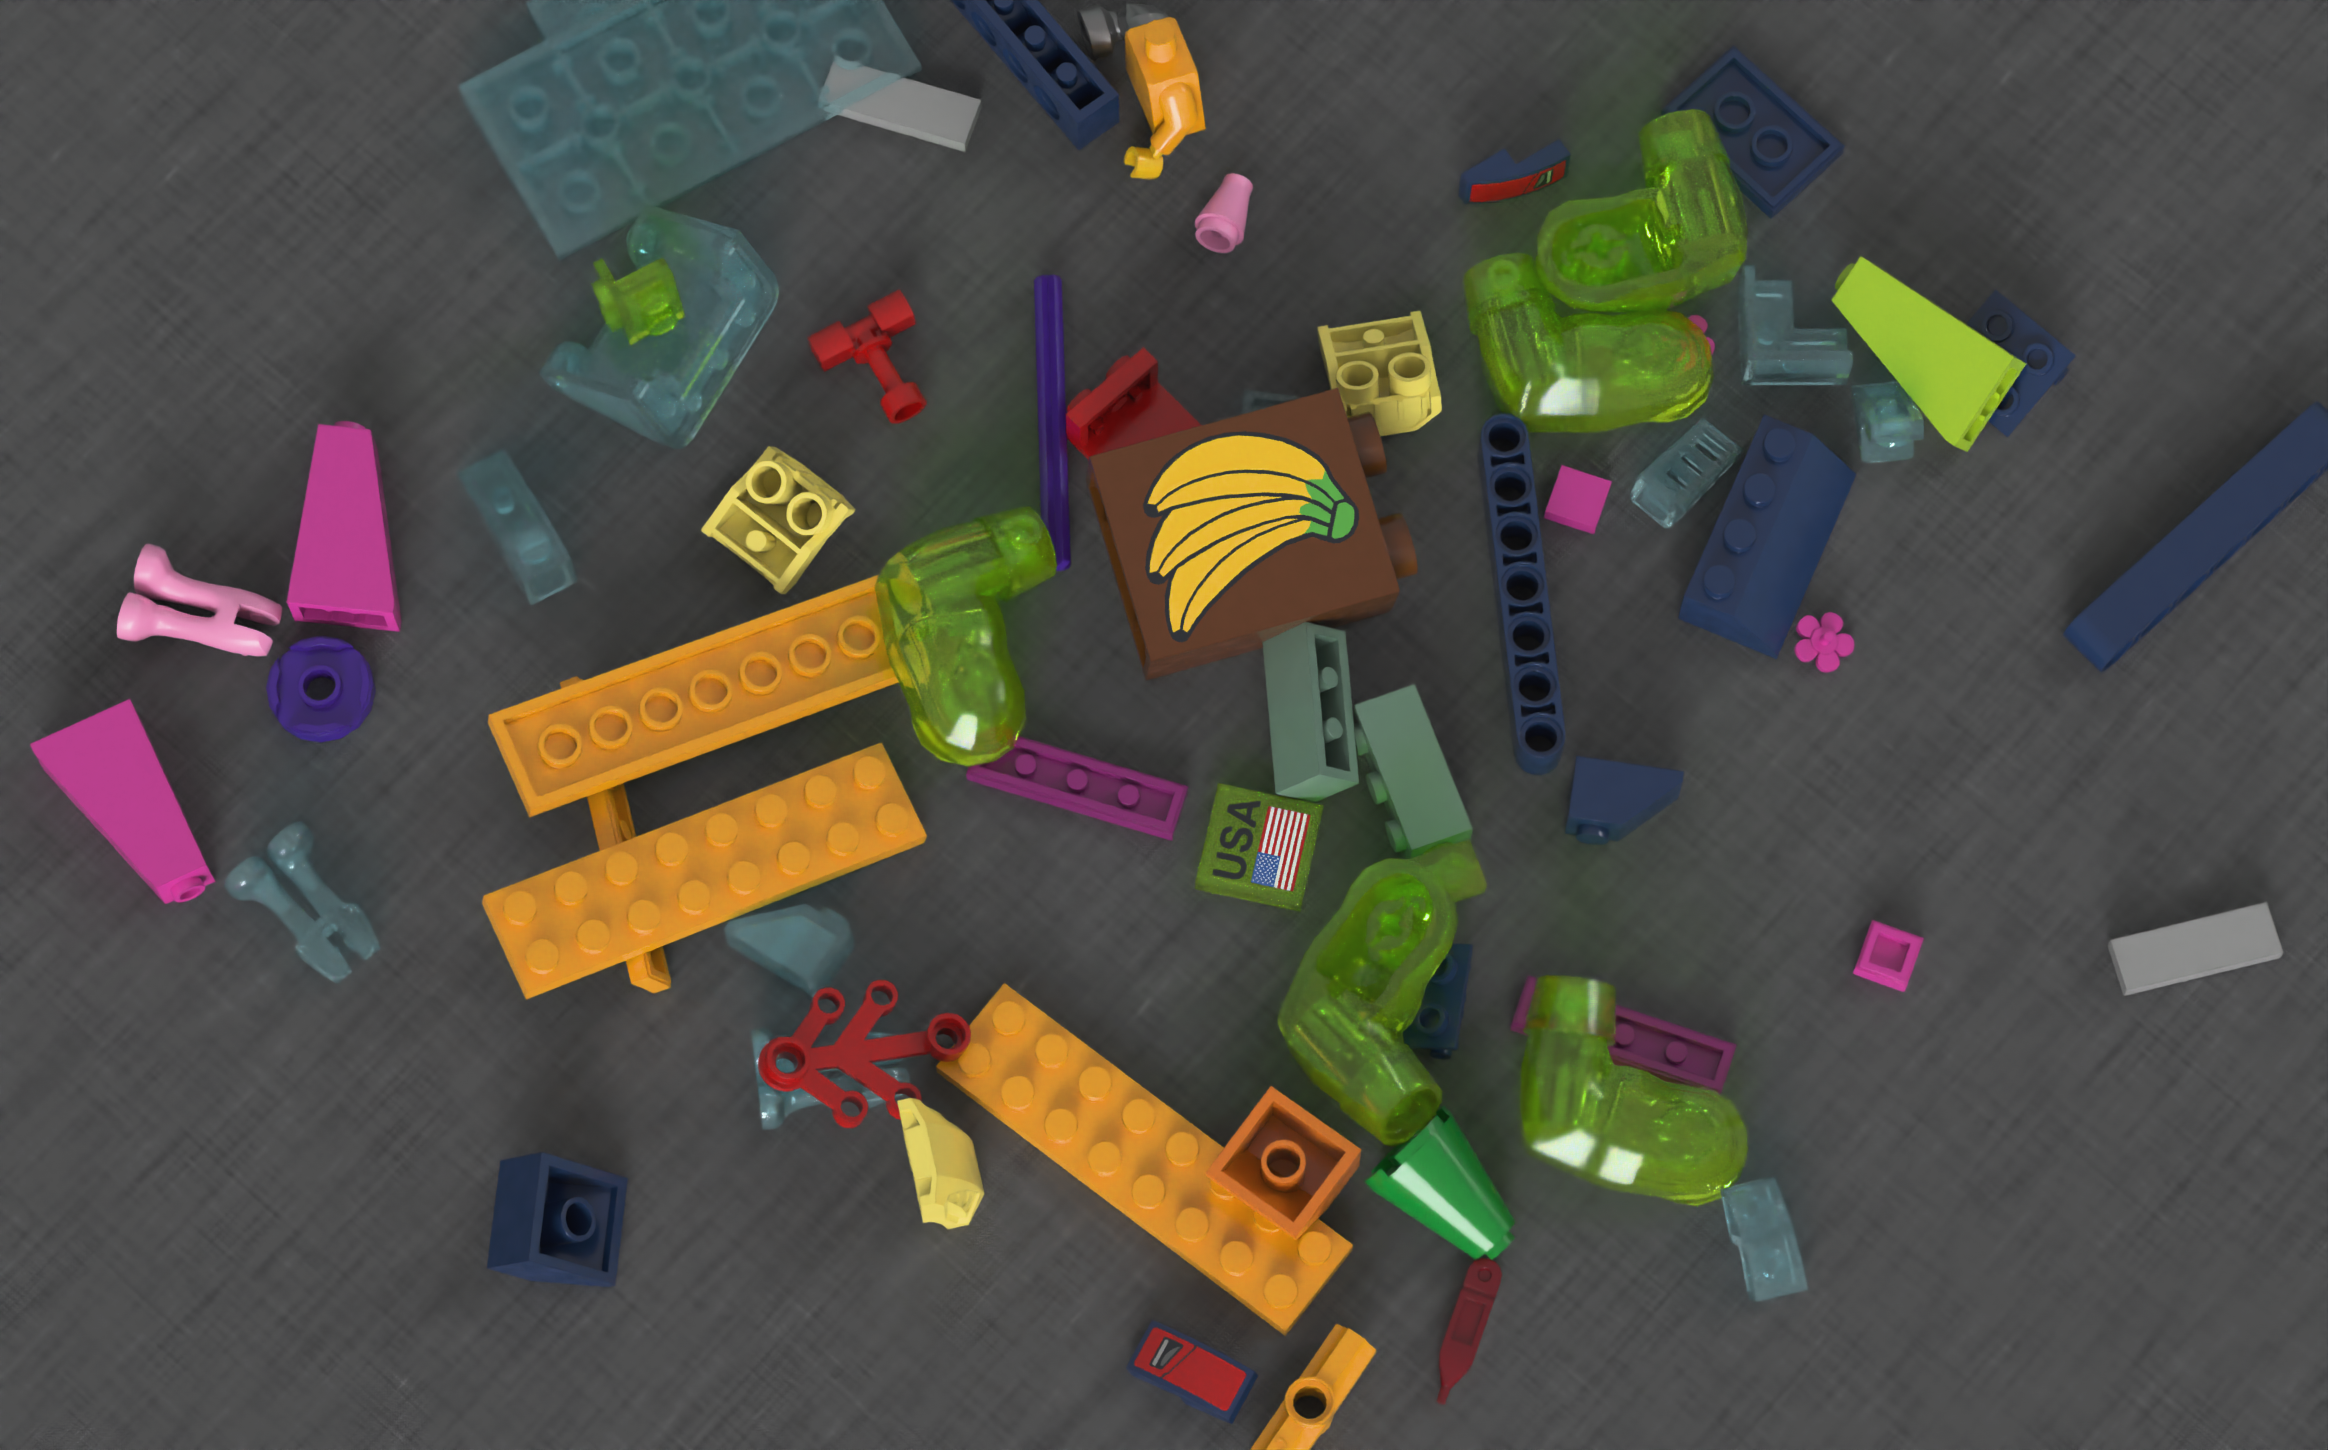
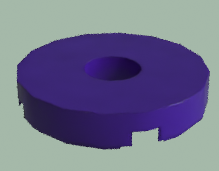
M327 636L302 639L289 647L290 650L284 653L281 659L277 658L270 668L266 685L269 707L283 729L299 739L320 743L341 739L360 727L371 712L376 693L371 667L364 656L343 639ZM326 677L335 682L333 693L326 699L314 700L306 694L309 684L316 678Z

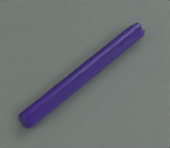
M1053 274L1039 275L1034 279L1041 540L1043 568L1047 571H1064L1071 566L1063 297L1062 279L1060 276Z

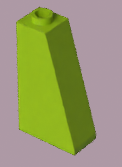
M1860 256L1856 264L1850 263L1839 275L1835 284L1837 292L1831 301L1943 438L1953 446L1968 452L2026 363L1876 264Z

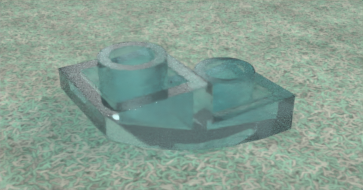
M1768 1177L1720 1189L1730 1243L1739 1246L1749 1300L1759 1302L1808 1290L1795 1232L1776 1178Z

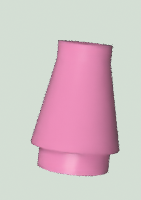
M1235 173L1225 175L1218 190L1195 219V227L1197 229L1195 236L1202 246L1217 253H1229L1234 250L1236 245L1242 243L1245 234L1249 199L1253 190V184L1249 179Z

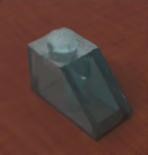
M807 904L730 920L724 928L728 946L814 997L818 990L830 985L855 948L852 931L848 929L850 924L845 918L829 908L823 907L819 912Z

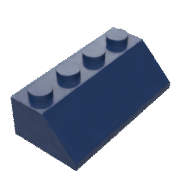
M1764 414L1684 594L1678 619L1777 659L1857 474L1814 434Z

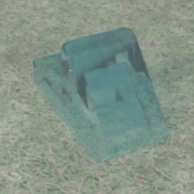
M1898 381L1851 385L1852 403L1862 461L1872 463L1912 458L1914 455V440L1924 439V420L1915 402Z

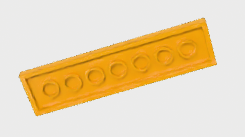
M885 572L494 712L488 716V725L530 818L921 675L928 671L930 663L889 575Z
M881 742L483 895L482 905L525 998L529 999L921 845L925 842L927 834Z
M1005 983L969 1025L971 1040L965 1052L954 1061H940L936 1066L937 1073L1284 1336L1287 1335L1353 1250V1244L1320 1219H1317L1295 1240L1205 1176L1206 1171L1224 1147Z

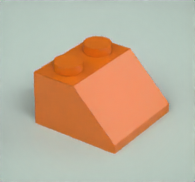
M1270 1086L1206 1171L1205 1176L1296 1240L1329 1208L1359 1167L1362 1149Z

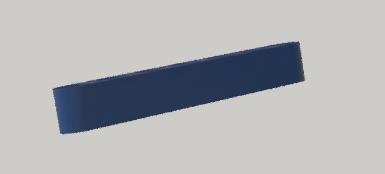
M2319 401L2309 406L2085 608L2066 628L2063 636L2101 673L2115 664L2328 470V410Z
M1501 413L1490 417L1481 429L1478 451L1479 471L1513 753L1516 763L1523 771L1531 775H1544L1550 773L1558 766L1563 753L1566 732L1529 434L1526 425L1520 418L1512 414ZM1497 439H1507L1516 448L1511 451L1502 452L1494 449L1490 443ZM1506 487L1513 488L1522 497L1518 500L1506 501L1500 498L1496 492ZM1512 536L1519 537L1528 546L1519 551L1511 550L1502 541ZM1515 586H1524L1530 589L1534 596L1528 600H1517L1508 593V590ZM1524 635L1531 636L1541 646L1531 651L1523 650L1514 643V640ZM1530 685L1537 686L1543 689L1547 696L1543 700L1530 701L1524 698L1520 690ZM1534 736H1543L1552 743L1553 748L1545 752H1537L1527 745L1526 740Z

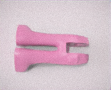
M145 544L135 567L134 589L136 594L129 592L124 598L118 616L116 633L118 638L132 642L141 641L150 636H167L198 642L224 651L242 654L243 656H267L273 640L262 632L234 623L236 617H240L261 624L278 625L282 617V606L271 599L247 590L210 584L183 576L173 569L163 548L152 544ZM150 599L189 605L211 611L214 615L212 617L190 615L164 605H157Z

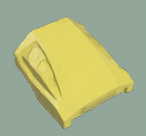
M1421 311L1410 312V316L1328 329V325L1317 327L1320 350L1330 389H1339L1347 417L1369 411L1375 420L1381 437L1417 431L1442 412L1441 393Z
M768 446L754 465L730 488L701 531L708 537L716 539L764 576L780 594H786L797 583L827 539L847 517L855 512V508L842 494L805 465L780 449Z
M914 1098L898 1100L903 1135L913 1172L923 1223H939L945 1226L947 1230L969 1225L985 1194L973 1141L965 1132L946 1120L938 1111L926 1107L920 1100Z

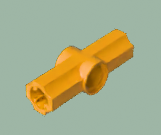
M1336 1323L1299 1379L1289 1386L1284 1401L1250 1450H1311L1319 1436L1330 1427L1334 1414L1376 1354V1349L1365 1338L1350 1328ZM1314 1396L1323 1402L1325 1411L1319 1417L1306 1419L1295 1411L1293 1405L1300 1397Z

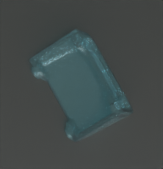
M646 204L627 235L628 254L632 262L639 269L589 350L580 343L565 341L553 350L539 374L552 389L660 445L673 449H682L697 434L773 312L778 300L779 286L774 273L740 230Z

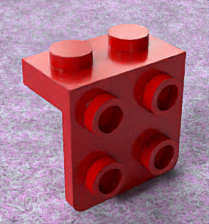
M1144 347L1131 358L1125 355L1118 359L1106 373V380L1093 391L1090 389L1081 391L1070 402L1066 413L1067 439L1088 460L1090 456L1202 426L1158 383V361Z

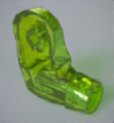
M1690 109L1668 113L1652 120L1641 129L1638 139L1645 189L1632 190L1615 197L1568 200L1549 211L1537 236L1535 254L1536 273L1548 292L1572 308L1590 312L1648 313L1664 311L1677 306L1699 294L1728 284L1735 278L1745 262L1747 254L1748 227L1743 198L1730 169L1729 156L1711 116L1705 111Z
M1510 253L1492 257L1471 267L1464 274L1462 285L1469 329L1478 339L1483 374L1500 410L1503 413L1512 414L1520 418L1526 425L1528 432L1589 434L1610 431L1642 422H1671L1687 418L1706 401L1714 379L1711 346L1702 329L1683 314L1661 309H1650L1615 316L1599 313H1580L1561 318L1554 311L1556 305L1532 255L1525 253Z
M1024 505L978 516L969 522L943 527L906 545L886 562L876 579L875 592L890 665L910 707L913 728L921 745L941 761L969 767L994 762L1014 749L1018 738L1027 724L1025 691L1008 651L1006 626L1001 609L997 603L1000 600L1008 602L1047 581L1056 574V554L1051 537L1041 517L1032 507Z
M1386 858L1365 868L1351 884L1340 909L1315 937L1306 951L1278 1015V1027L1291 1055L1312 1083L1340 1103V1109L1349 1118L1387 1146L1405 1143L1417 1130H1422L1436 1115L1442 1102V1089L1407 1044H1404L1402 1032L1412 1024L1420 1009L1426 985L1450 951L1458 926L1454 896L1445 882L1414 860Z
M1544 975L1537 977L1523 1032L1529 1036L1518 1075V1121L1524 1150L1536 1159L1578 1176L1592 1184L1611 1190L1656 1196L1675 1203L1699 1206L1722 1198L1741 1177L1749 1153L1747 1125L1732 1100L1709 1086L1665 1082L1646 1071L1630 1066L1614 1065L1608 1050L1609 1046L1616 1044V988L1613 985L1572 976Z

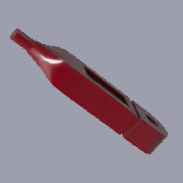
M1477 1259L1471 1263L1467 1271L1439 1353L1438 1364L1441 1388L1436 1402L1439 1404H1446L1450 1390L1468 1373L1474 1362L1502 1278L1500 1266L1491 1259Z

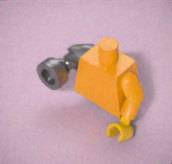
M1129 3L1126 4V10H1123L1121 13L1118 11H1107L1097 4L1077 10L1081 35L1092 60L1112 54L1117 41H1125L1126 71L1153 135L1150 137L1151 146L1149 148L1129 147L1124 156L1125 165L1135 166L1130 174L1131 178L1156 179L1161 175L1163 169L1162 155H1170L1186 135L1206 129L1198 72L1179 25L1174 17H1168V15L1153 5Z

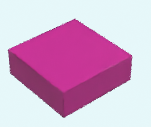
M1561 465L1544 518L1595 534L1612 481Z
M1872 920L1853 974L1905 992L1924 938Z

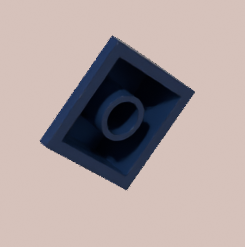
M544 1152L500 1160L487 1269L529 1281L601 1287L615 1286L628 1178Z

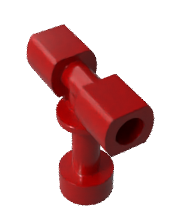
M898 289L867 305L869 315L844 328L841 322L837 321L807 337L809 347L823 372L852 357L857 364L868 363L886 393L880 400V406L892 424L902 423L913 418L927 404L926 399L915 382H903L886 353L892 346L891 337L916 325L914 313L905 296Z

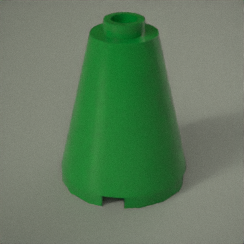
M1443 1105L1425 1118L1429 1123L1422 1130L1418 1128L1416 1131L1412 1130L1371 1170L1372 1174L1366 1177L1363 1182L1373 1192L1475 1260L1484 1254L1493 1260L1515 1239V1236L1509 1230L1516 1221L1454 1116Z

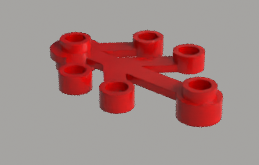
M880 979L869 984L863 996V1004L835 1044L811 1048L824 1026L837 1022L845 1008L843 995L834 988L825 987L815 993L810 1003L809 1013L792 1037L774 1038L763 1047L758 1058V1070L762 1079L770 1087L785 1092L801 1088L830 1107L837 1124L844 1128H855L863 1122L868 1112V1102L861 1093L851 1090L845 1092L818 1072L837 1068L884 1099L889 1114L901 1120L895 1096L905 1094L922 1102L919 1089L911 1083L899 1082L872 1063L930 1054L939 1061H954L965 1052L969 1045L971 1030L968 1023L961 1016L954 1013H942L932 1019L926 1031L865 1040L879 1018L889 1015L898 1001L897 988L891 982ZM876 991L883 992L888 996L890 1003L879 1005L873 1001L871 994ZM822 999L831 1000L837 1010L833 1013H825L819 1008L818 1001ZM941 1034L948 1035L953 1040L955 1046L949 1049L941 1047L936 1041V1036ZM788 1059L793 1063L795 1070L791 1073L781 1072L776 1066V1061ZM845 1102L854 1103L858 1107L860 1114L855 1117L846 1115L841 1109V1104Z

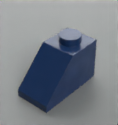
M1576 756L1564 834L1576 835L1578 841L1591 845H1603L1608 843V840H1621L1678 799L1683 783L1684 771Z

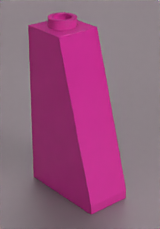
M338 421L334 423V426L318 424L287 596L288 607L295 621L400 632L402 621L379 454L370 429H365L364 426L355 422Z
M130 699L30 744L44 771L165 904L174 900L175 902H186L194 899L204 892L205 886L215 882L145 727Z

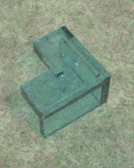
M1744 265L1738 286L1741 385H1846L1853 365V352L1847 349V328L1794 329L1792 280L1755 281V265Z

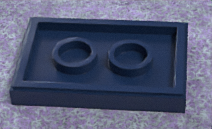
M1734 45L1661 110L1660 118L1770 219L1778 214L1843 154L1845 148L1837 138Z

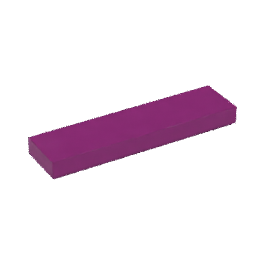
M982 726L966 773L967 780L1171 841L1173 840L1188 794V786L987 726Z
M1529 975L1510 1030L1718 1100L1737 1046L1736 1044Z

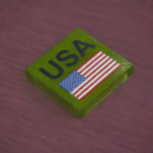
M1218 783L1196 876L1195 889L1301 912L1324 805Z

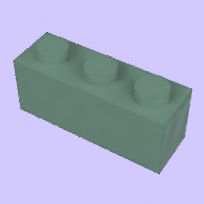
M1304 622L1264 641L1263 654L1275 793L1318 802L1359 784L1345 631Z
M1415 684L1355 704L1353 720L1357 756L1365 754L1371 772L1366 774L1370 794L1376 805L1384 802L1390 817V821L1385 822V829L1394 852L1403 851L1410 867L1470 846L1473 831L1472 825Z

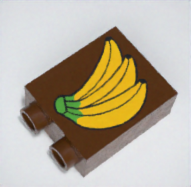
M1335 388L1089 457L1086 483L1146 681L1263 648L1264 641L1304 622L1335 628L1391 612L1400 593L1397 579L1417 574L1418 565L1413 541L1403 515L1398 512L1378 518L1366 479L1385 474L1387 472V465L1381 437L1375 420L1369 411L1347 417L1339 389Z

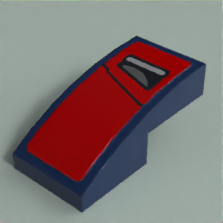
M1557 139L1516 164L1504 148L1461 173L1458 196L1464 204H1483L1505 201L1534 193L1567 177L1571 154L1562 141Z
M1154 1320L1149 1324L1126 1366V1369L1133 1377L1179 1396L1186 1405L1230 1424H1233L1258 1378L1255 1371L1238 1361Z

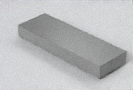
M836 57L818 100L819 110L966 152L982 109L980 99Z
M2267 902L2112 939L2107 945L2124 996L2278 959L2284 953Z

